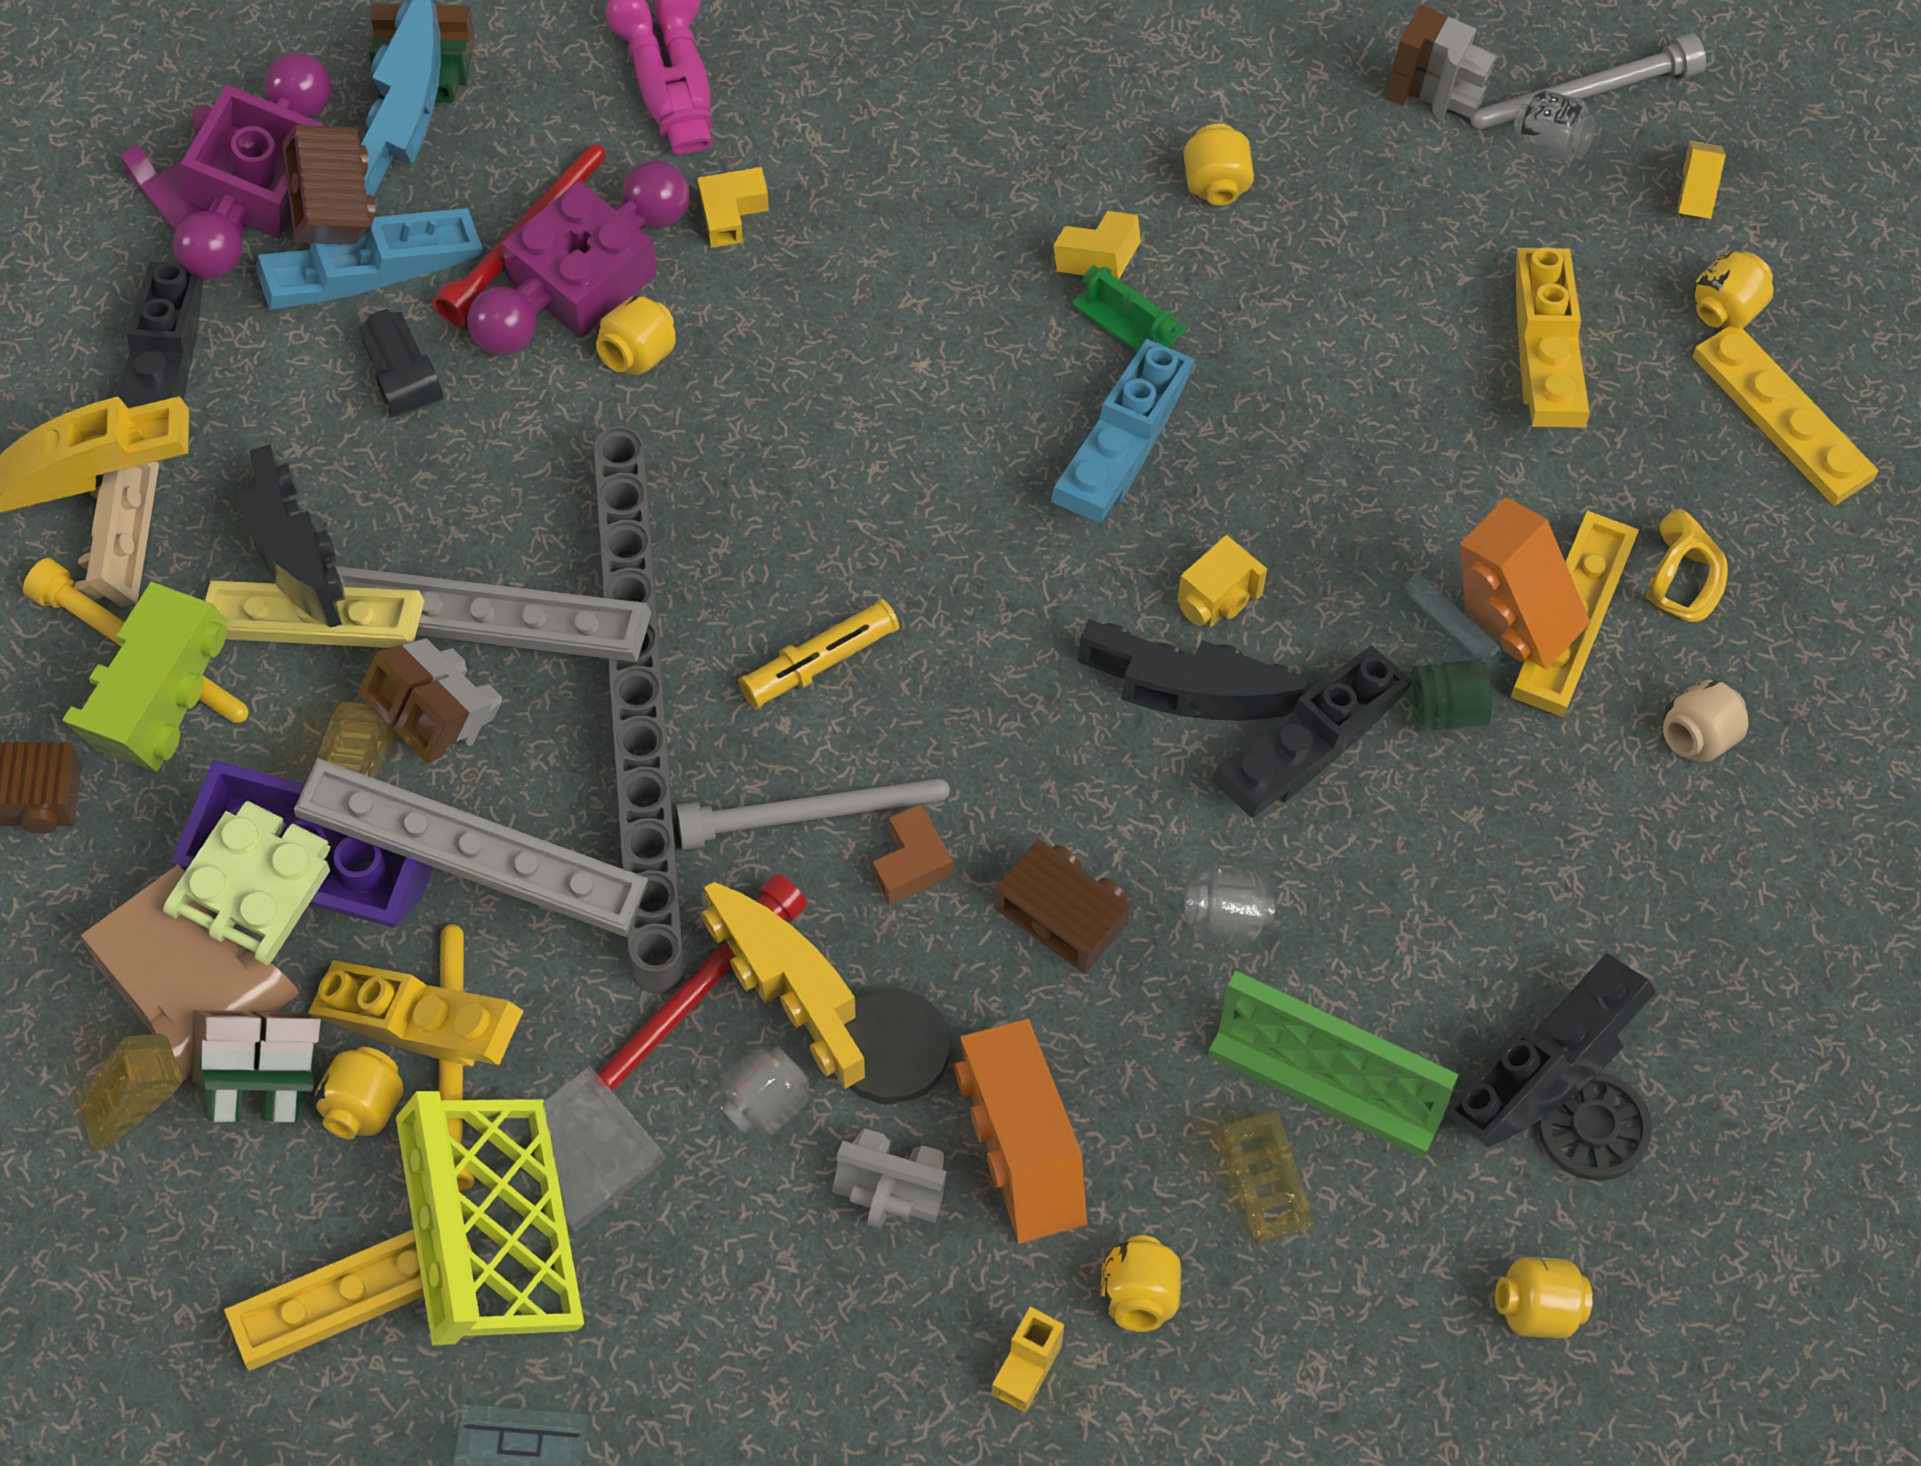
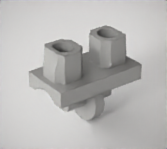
M865 1128L860 1131L853 1143L842 1141L837 1153V1170L832 1192L850 1197V1202L869 1207L868 1226L880 1229L887 1213L906 1219L910 1215L936 1223L941 1208L947 1171L943 1170L944 1154L942 1151L921 1145L913 1148L909 1160L890 1155L891 1141L886 1138L885 1134Z

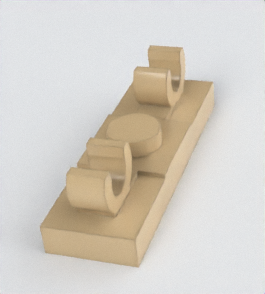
M156 461L101 474L100 476L103 477L102 485L96 487V490L90 491V495L97 499L91 533L93 540L91 552L81 556L78 562L80 566L87 570L86 580L76 582L74 588L92 600L105 596L121 608L135 605L138 602L159 463Z

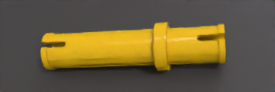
M880 599L871 607L832 626L827 631L795 648L793 645H788L781 649L778 658L749 675L740 677L738 679L740 688L746 700L754 709L760 708L764 703L795 686L803 689L812 684L813 676L854 655L883 636L899 630L897 617L890 605L884 599ZM858 629L861 630V634L831 651L826 649L827 646ZM807 657L812 658L811 662L780 679L776 677L777 674Z

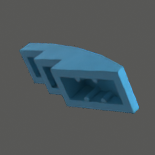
M468 208L374 217L372 226L366 230L356 244L348 245L344 243L339 245L337 243L327 244L326 242L317 244L314 242L311 243L310 250L261 254L257 257L255 270L268 308L271 310L349 297L452 267L481 256L483 247Z

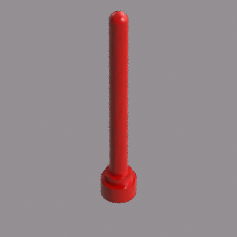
M590 145L464 280L457 279L455 282H447L432 297V305L440 317L459 328L466 326L472 302L506 267L502 242L578 180L584 183L606 158V151L601 145Z
M775 873L758 890L760 897L756 902L767 907L788 923H792L808 906L806 898L799 889L780 874ZM727 941L711 955L598 1072L595 1084L600 1091L605 1093L614 1091L732 968L730 960L736 956Z

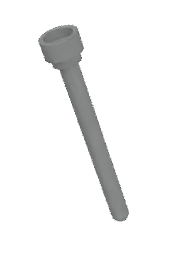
M1695 33L1672 39L1670 45L1665 46L1660 54L1477 109L1474 116L1470 118V122L1476 129H1485L1524 117L1530 102V106H1534L1531 110L1533 113L1531 114H1534L1542 109L1541 105L1545 106L1544 110L1560 106L1564 99L1562 97L1570 99V103L1573 102L1571 100H1580L1668 73L1670 76L1679 75L1681 78L1690 77L1705 71V51L1699 37ZM1541 91H1550L1546 92L1545 99L1537 101L1540 97L1533 99ZM1554 92L1552 96L1557 97L1559 101L1549 102L1548 100H1551L1549 93Z
M932 779L712 811L711 805L700 807L699 801L676 804V819L681 849L705 847V841L715 840L716 833L939 802L949 796L950 787L943 779Z

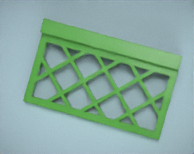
M1235 971L1228 984L1219 1031L1208 1054L1209 1058L1423 1159L1444 1118L1446 1107L1450 1104L1449 1099L1459 1075L1238 971Z

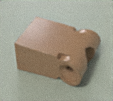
M177 864L81 934V937L94 965L157 1040H159L176 1080L180 1085L192 1076L193 1010L248 1011L252 1014L253 1011L277 1012L297 997L299 991L290 979L273 964L265 965L255 960V952L227 938L220 942L210 937V929L182 915L178 918H173L163 912L166 900L185 873ZM192 900L187 904L213 918H216L218 915Z

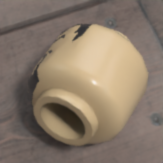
M1713 679L1699 681L1674 697L1666 705L1663 714V733L1667 744L1678 755L1699 763L1712 761L1738 744L1746 736L1749 726L1746 705L1741 695L1725 683Z

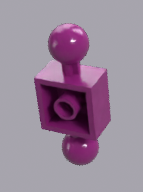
M289 53L276 59L268 68L264 78V92L267 101L227 84L180 164L182 199L208 209V211L195 212L184 218L176 228L173 236L175 258L190 275L199 276L201 279H216L228 274L237 265L242 253V239L237 229L238 223L280 239L291 219L282 142L294 125L324 126L323 123L310 118L324 109L331 94L329 74L322 63L316 58L304 53Z
M648 161L636 166L624 181L622 187L623 202L615 208L611 207L581 181L578 180L502 242L507 278L517 285L518 288L493 287L485 290L475 298L470 306L467 317L468 329L474 342L484 351L494 355L504 356L517 353L525 348L534 336L536 313L542 308L547 310L580 339L598 325L601 318L623 301L632 297L657 276L653 240L639 228L642 226L653 229L668 227L682 217L689 202V188L682 173L671 164L662 161Z

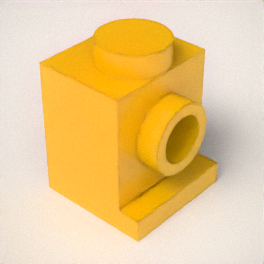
M1225 535L1181 575L1177 602H1179L1180 608L1188 620L1197 626L1205 624L1210 629L1223 616L1228 620L1234 618L1245 607L1249 598L1256 601L1263 595L1267 568L1228 535Z

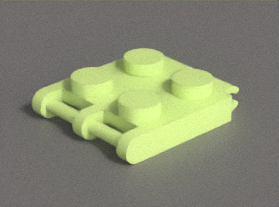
M246 801L236 816L225 811L166 900L163 912L173 918H178L182 915L210 929V937L220 942L227 938L255 952V960L268 965L272 962L330 872L328 863L324 861L331 847L328 845L329 841L295 824H291L283 837L279 838L285 827L283 818ZM192 900L218 915L216 918H213L187 904ZM237 923L264 937V939L260 942L233 927Z

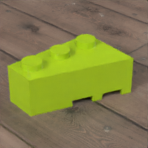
M150 582L116 635L117 641L124 643L109 668L100 664L96 666L89 677L90 683L97 685L82 710L71 706L62 721L95 750L157 773L163 761L169 760L175 753L180 740L179 726L187 708H193L201 696L204 685L202 675L210 658L216 657L225 643L227 635L226 618L212 603Z

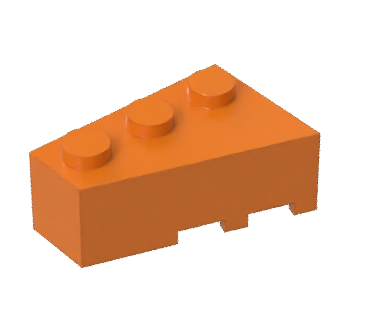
M1505 497L1460 543L1466 622L1471 625L1469 623L1471 621L1475 625V629H1480V632L1498 641L1502 648L1516 660L1524 661L1527 658L1542 668L1547 669L1591 623L1546 518Z
M1029 1018L960 1036L963 1061L954 1063L957 1083L963 1098L972 1096L975 1106L970 1108L974 1130L978 1141H986L989 1150L987 1152V1159L991 1176L996 1188H1001L1018 1244L1087 1225L1082 1152Z

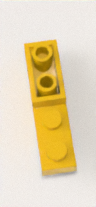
M1547 247L1517 248L1516 308L1524 404H1529L1532 427L1586 428L1590 411L1578 340L1581 316L1570 249Z
M117 396L70 411L38 426L15 441L0 455V513L96 490V475L188 454V406L178 396L128 409Z
M716 882L704 887L707 909L701 912L703 921L713 939L717 943L726 940L736 957L732 958L730 963L743 988L748 991L755 987L764 1004L780 996L783 1008L793 1025L798 1028L805 1024L815 1040L814 1043L809 1045L810 1050L825 1076L835 1073L844 1089L864 1079V1057L844 1024L856 1018L855 997L837 971L801 933L767 907L740 892Z
M333 960L319 985L318 993L308 1013L326 1022L398 1048L473 1067L475 1061L494 1065L500 1064L523 1010L509 1000L429 986L411 974Z

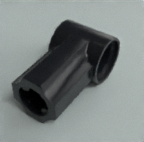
M384 309L370 314L368 320L359 326V331L364 347L375 367V377L385 404L389 403L390 408L388 411L390 416L393 418L443 400V393L433 365L427 354L421 355L402 312H391L388 309Z

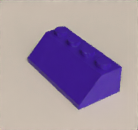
M217 760L212 761L171 860L173 867L178 864L186 871L225 811L236 816L244 803L249 801L283 818L285 827L279 838L283 837L291 824H295L329 841L328 845L331 847L324 861L328 863L330 872L309 905L395 928L423 898L434 867L295 817L294 808L305 784Z

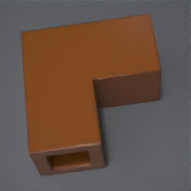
M922 804L889 818V833L899 850L873 861V877L888 904H892L953 876L954 861Z

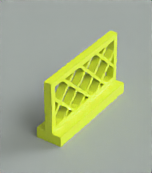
M440 1091L416 1092L398 1113L396 1122L432 1345L456 1344L463 1336L570 1332L579 1330L584 1325L544 1099L441 1100ZM487 1118H496V1119H495L494 1122L492 1123V1122H490ZM505 1118H528L532 1142L525 1150L498 1128ZM447 1119H464L482 1134L470 1151L449 1135ZM487 1139L515 1162L502 1179L474 1156ZM533 1151L535 1154V1158L530 1155ZM453 1157L460 1162L456 1167H454ZM464 1167L492 1190L479 1207L458 1191L456 1177ZM520 1167L540 1183L542 1197L535 1206L507 1184ZM497 1195L525 1218L512 1235L484 1213ZM543 1207H544V1210H545V1214H543V1213L540 1211ZM463 1216H465L468 1219V1221L465 1224L463 1221ZM530 1223L550 1239L552 1254L545 1263L517 1240ZM473 1225L477 1226L502 1247L488 1265L468 1249L466 1233ZM507 1252L534 1274V1277L522 1292L493 1270ZM553 1263L555 1266V1271L550 1268L553 1265ZM472 1272L478 1277L475 1281H473ZM540 1280L560 1295L563 1314H546L527 1298ZM483 1282L511 1304L503 1316L479 1317L475 1292ZM517 1310L523 1314L513 1316Z

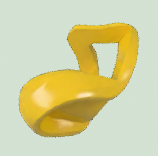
M1675 509L1663 518L1659 524L1661 536L1670 548L1659 563L1654 578L1650 579V589L1646 593L1645 598L1655 607L1682 620L1699 622L1714 610L1724 593L1728 573L1727 560L1721 549L1689 513L1683 509ZM1683 556L1709 565L1707 581L1689 607H1684L1665 598L1667 589Z

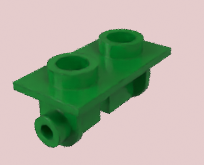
M1096 265L1091 266L1082 280L1088 287L1071 302L1072 307L1136 352L1139 351L1146 339L1170 348L1187 331L1186 326L1173 318L1174 314L1169 310L1163 311L1128 285L1112 276V271L1107 266L1101 269Z

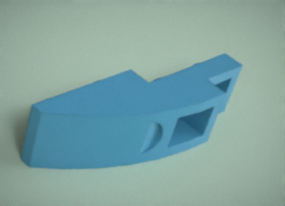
M433 0L404 1L396 16L395 27L398 29L389 46L383 44L379 48L372 63L371 72L374 74L372 78L380 94L386 96L384 100L379 98L373 104L366 121V126L369 130L361 145L367 148L369 159L367 174L363 177L365 179L364 188L366 189V194L372 195V197L393 157L413 165L433 114L439 86L441 64L440 29L437 9Z
M1146 339L1104 401L1099 421L1054 486L1051 502L1101 524L1114 502L1120 504L1167 423L1194 367L1195 359Z

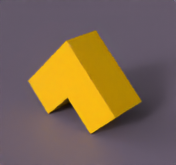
M1689 141L1683 167L1684 179L1677 207L1678 213L1711 219L1726 157L1722 146Z
M762 167L697 178L699 199L711 248L742 243L743 235L740 215L769 211L768 191Z
M1107 211L1096 230L1065 226L1053 245L1057 272L1084 276L1093 265L1100 269L1107 266L1112 271L1111 275L1119 280L1141 242L1138 215Z
M1029 1307L1012 1338L1011 1352L992 1384L991 1395L1026 1413L1062 1347L1064 1324Z

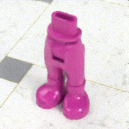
M610 0L605 8L608 26L616 35L629 42L628 49L632 62H634L635 75L641 95L649 112L659 124L661 137L670 141L672 151L676 155L708 149L713 143L709 132L713 126V119L710 114V85L704 63L695 47L694 35L689 29V26L698 14L700 0H655L654 2L656 20L664 36V45L672 67H665L663 64L658 41L653 35L652 17L647 1Z

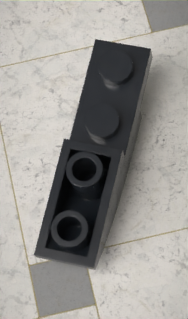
M149 262L127 332L130 352L116 397L118 396L128 409L178 396L184 401L198 332L203 279L199 276L190 275L179 263Z
M271 445L250 450L249 453L257 487L238 492L236 497L242 516L267 572L279 589L309 616L330 628L342 625L337 602L345 600L346 596L337 568H328V564L336 562L337 558L327 529L317 532L309 511L302 512L297 499H289L290 496L298 494L289 463L278 465Z
M1091 619L1088 620L1080 637L1079 663L1124 679L1122 700L1156 711L1208 720L1244 721L1271 719L1287 716L1292 713L1298 698L1304 695L1308 679L1298 676L1290 668L1280 664H1265L1244 656L1240 650L1226 644L1214 645L1202 640L1194 658L1184 655L1180 649L1171 644H1155L1132 635L1120 625L1113 623L1102 624Z
M1369 646L1298 698L1292 713L1218 766L1211 781L1251 818H1254L1278 799L1285 803L1361 738L1409 689L1412 680L1374 646Z
M1606 953L1533 1033L1520 1026L1446 1107L1444 1116L1487 1148L1532 1126L1576 1094L1624 1048L1617 1035L1656 993L1650 980Z

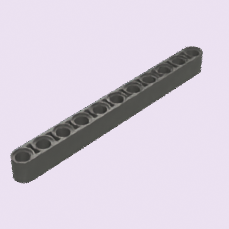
M614 426L601 432L594 445L604 598L625 601L638 600L642 603H647L652 612L641 649L646 651L639 654L638 661L608 659L622 864L624 870L648 878L647 888L627 934L628 950L633 977L638 986L649 993L662 994L671 991L679 985L684 976L685 965L647 470L641 436L629 427ZM628 459L624 463H613L615 460ZM623 505L633 506L624 511L616 510L617 507ZM626 552L636 553L635 556L630 558L618 557ZM636 697L649 699L645 704L638 706L627 703ZM639 747L653 749L652 752L644 756H635L630 753ZM644 797L658 800L655 804L648 807H638L633 804L638 799ZM648 848L662 851L660 855L652 859L637 857L639 852ZM652 900L666 903L665 907L656 912H645L640 909L643 904ZM655 953H664L670 956L666 963L658 966H651L643 962L645 958Z

